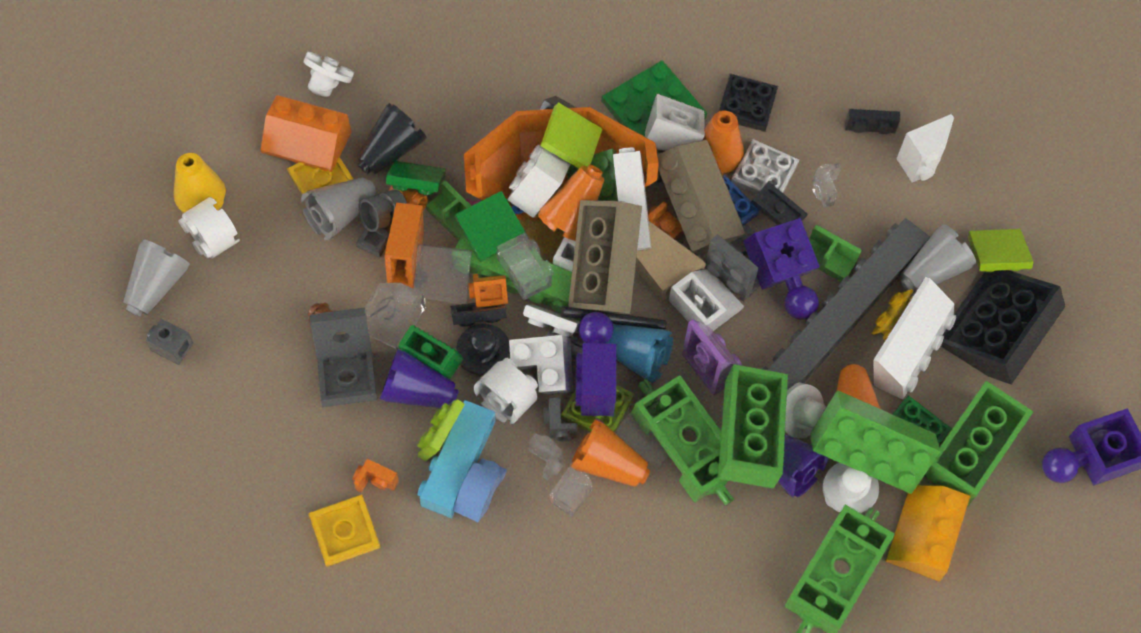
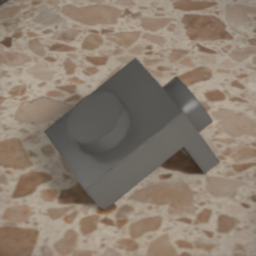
M549 398V407L543 408L544 424H549V439L555 438L557 441L565 442L570 441L572 438H577V423H561L560 398Z

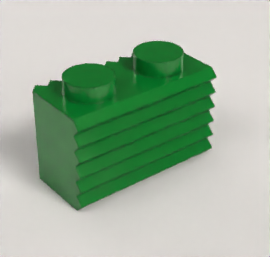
M415 325L409 327L398 345L401 350L406 351L448 379L453 377L463 361V357L458 351Z

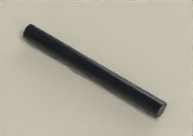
M562 306L561 317L582 319L591 312H601L607 315L613 324L664 330L667 326L666 320L567 306Z

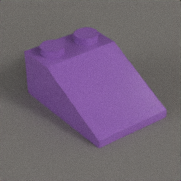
M694 319L689 321L682 356L714 396L725 389V380L733 364L742 366V363L735 354L731 355L720 334H715L710 327Z

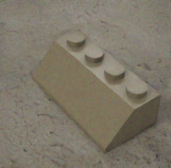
M707 140L679 145L657 155L659 172L693 253L698 256L707 253L710 241L717 234L728 243L746 235Z
M580 200L568 307L630 314L642 206L622 201Z

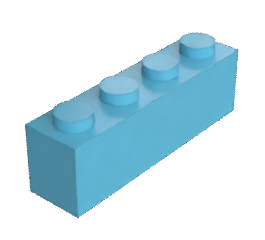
M464 400L463 403L465 405L441 446L443 448L439 457L435 455L430 463L429 471H431L428 480L422 481L417 494L420 496L421 507L451 519L455 513L453 509L465 477L474 462H478L496 422L495 411Z

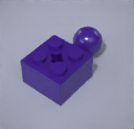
M801 218L756 232L743 241L750 261L758 267L756 276L762 290L785 282L789 291L785 297V308L790 316L795 319L805 320L813 312L817 311L819 306L817 294L811 288L803 286L800 278L820 267Z
M591 312L585 315L579 324V335L585 342L583 343L582 353H577L576 406H581V416H614L616 401V344H606L613 336L614 327L611 319L601 312Z
M1128 408L1078 425L1069 436L1076 451L1072 452L1066 448H1054L1046 453L1042 461L1044 474L1053 482H1069L1076 476L1079 467L1084 466L1093 486L1141 469V433Z

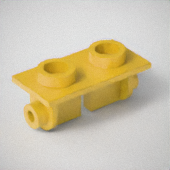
M912 289L902 293L897 292L891 297L888 302L890 306L886 312H883L876 319V327L872 331V335L882 333L884 335L883 339L886 341L913 298L910 297L913 292Z

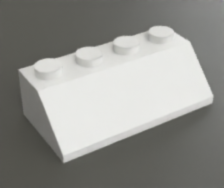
M925 277L874 358V386L902 400L908 391L912 392L918 382V374L921 370L925 371L931 361L930 355L932 351H937L940 348L944 339L943 333L946 329L950 330L956 320L954 303L930 278Z

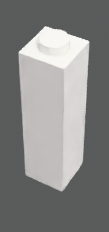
M635 148L619 149V154H613L618 201L642 206L637 250L652 249L642 155L640 151L635 152Z

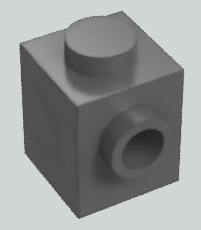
M160 319L157 325L152 326L147 334L146 342L150 350L177 365L181 363L193 345L189 332L163 319Z

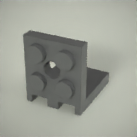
M747 224L744 226L746 235L728 243L717 234L710 241L705 269H708L714 276L719 277L720 281L727 288L741 295L740 300L743 302L760 286L756 276L758 267L744 256L748 255L743 241L756 233Z
M365 307L311 314L310 325L317 355L322 408L377 400L372 349ZM338 332H346V333L343 334V335H337V334H336V333H338ZM344 377H353V378H354L353 380H351V381H349V382H342V381H341V379L344 378Z

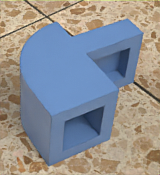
M483 458L479 463L474 462L460 488L453 511L479 522L488 510L494 491L504 479L507 469Z

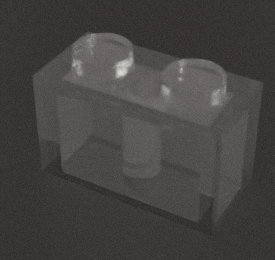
M526 233L497 246V259L523 300L551 287L552 275L554 274L550 263L547 260L543 261L539 255L540 249L535 240H530Z

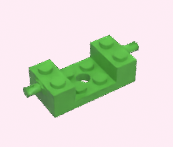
M679 375L657 390H654L648 379L640 382L638 387L646 397L635 403L631 415L645 435L653 433L682 473L679 482L691 499L696 503L705 496L716 493L724 503V506L730 504L735 499L725 487L728 480L718 479L721 430L686 382ZM686 429L694 431L697 439L693 442L686 441L682 436V431Z
M846 504L842 508L784 606L799 615L803 620L795 633H802L804 628L806 629L804 633H810L813 627L820 628L827 633H838L895 535V533L875 522L880 515L877 510L870 519L874 508L870 507L865 516ZM838 560L845 561L849 566V572L846 574L838 573L834 568V562Z

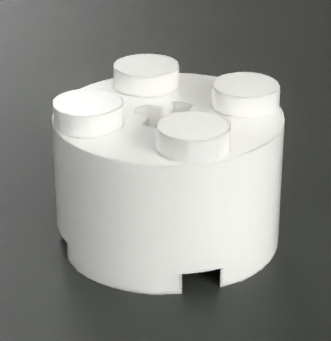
M209 197L183 213L182 218L178 222L186 233H191L195 240L192 244L200 256L204 254L206 258L210 257L213 259L240 240L234 237L238 233L223 209L217 211L213 206L217 202L212 197Z
M505 358L503 361L497 362L474 385V393L476 397L481 394L484 399L481 403L482 406L495 411V418L504 423L508 419L511 420L510 424H514L537 400L535 389L538 387V384L533 377L524 375L517 369L516 364L511 359Z

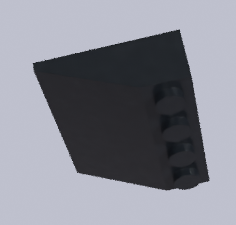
M1010 270L985 271L955 312V323L950 330L946 329L943 333L944 339L941 347L988 377L1012 385L1066 307L1061 287Z

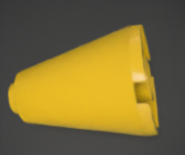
M195 153L183 154L178 158L175 170L173 196L178 209L185 213L205 199L212 197L217 202L213 206L218 211L224 203L226 194L223 180L199 155Z

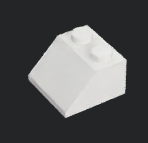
M659 94L656 95L645 130V137L656 143V150L667 151L679 145L703 140L705 136L703 110Z
M952 114L906 134L897 160L912 183L920 179L922 181L927 180L935 174L954 120Z

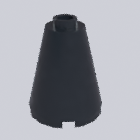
M388 103L356 156L359 160L357 165L366 174L370 172L377 174L423 143L427 137L421 129L418 131L414 130L416 128L414 121L394 104Z

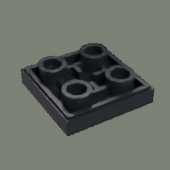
M730 74L719 111L732 112L737 117L738 124L741 126L766 132L778 86Z

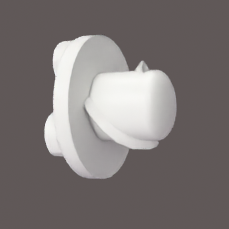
M308 51L303 62L312 68V77L308 84V89L312 93L321 97H329L333 88L339 84V81L351 82L354 71L343 66L337 67L339 62L325 56L324 60H321L322 57Z
M799 382L787 390L785 434L799 439L810 436L812 429L826 409L821 393L814 386Z
M837 463L829 469L823 481L825 502L839 513L846 504L859 513L865 514L870 507H873L878 498V480L862 471H857L842 463Z

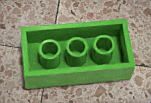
M733 364L725 380L718 479L767 488L775 487L783 474L788 374Z
M985 381L939 447L941 452L924 477L938 486H945L969 495L970 498L967 505L969 506L1034 411L988 381Z
M837 390L810 433L814 452L857 471H862L873 478L910 494L913 493L941 452L935 433Z

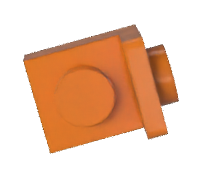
M663 201L658 207L656 205L648 211L649 222L674 240H677L684 234L680 221L667 211L668 204Z
M473 274V283H468L470 299L475 298L476 307L508 304L505 275L479 278L478 274Z
M369 459L365 461L363 466L359 465L353 475L356 491L361 493L369 479L371 484L382 490H385L387 487L394 491L399 482L397 472Z

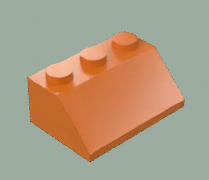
M276 95L266 114L260 149L261 153L296 163L301 162L310 167L332 172L352 133L348 114Z

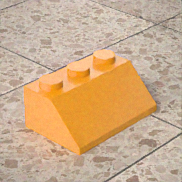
M917 485L912 494L907 492L885 562L940 582L948 571L970 496L945 486Z

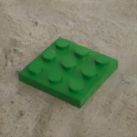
M663 60L604 94L601 99L602 103L620 124L644 137L657 94L703 110L704 119L707 118L705 109Z

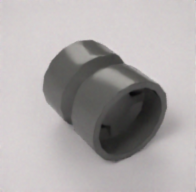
M390 190L381 193L379 196L363 199L359 203L360 220L368 231L376 232L391 226L396 202L407 203L401 192Z

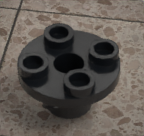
M490 324L474 325L465 330L458 339L456 351L463 357L460 365L464 370L472 374L484 376L497 362L510 358L509 339L496 326Z

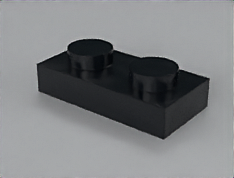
M849 109L845 120V131H854L856 133L878 132L880 134L896 133L900 122V111Z
M769 181L751 201L756 208L777 225L799 218L803 221L808 215Z
M475 302L450 306L453 325L462 327L471 326L474 322L485 321L487 323H495L502 318H507L505 304L476 307Z

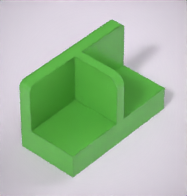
M447 181L441 183L442 193L426 205V209L459 241L463 231L455 219V214L472 205Z
M815 225L809 238L820 266L818 268L820 271L840 282L847 275H850L862 250L818 225Z

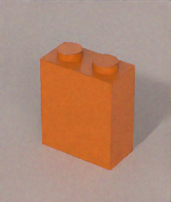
M396 202L385 251L387 285L414 288L424 240L423 206Z

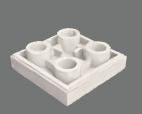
M753 139L731 182L745 190L758 194L769 181L783 193L799 163V159Z
M526 305L523 314L529 317L528 323L542 328L551 325L555 327L553 332L566 337L573 336V333H579L580 321L561 317V314L537 305Z

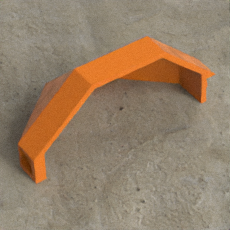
M591 107L569 108L602 128L594 154L609 149H614L616 154H619V149L635 148V152L640 151L642 155L645 187L657 181L658 156L655 142ZM553 109L516 111L465 152L466 192L484 200L502 191L505 198L508 199L512 191L509 189V186L517 176V170L524 161L528 162L531 159L529 156L538 144L541 145ZM567 173L559 188L568 180ZM525 212L515 214L518 220L522 222L542 221L538 213L534 218Z

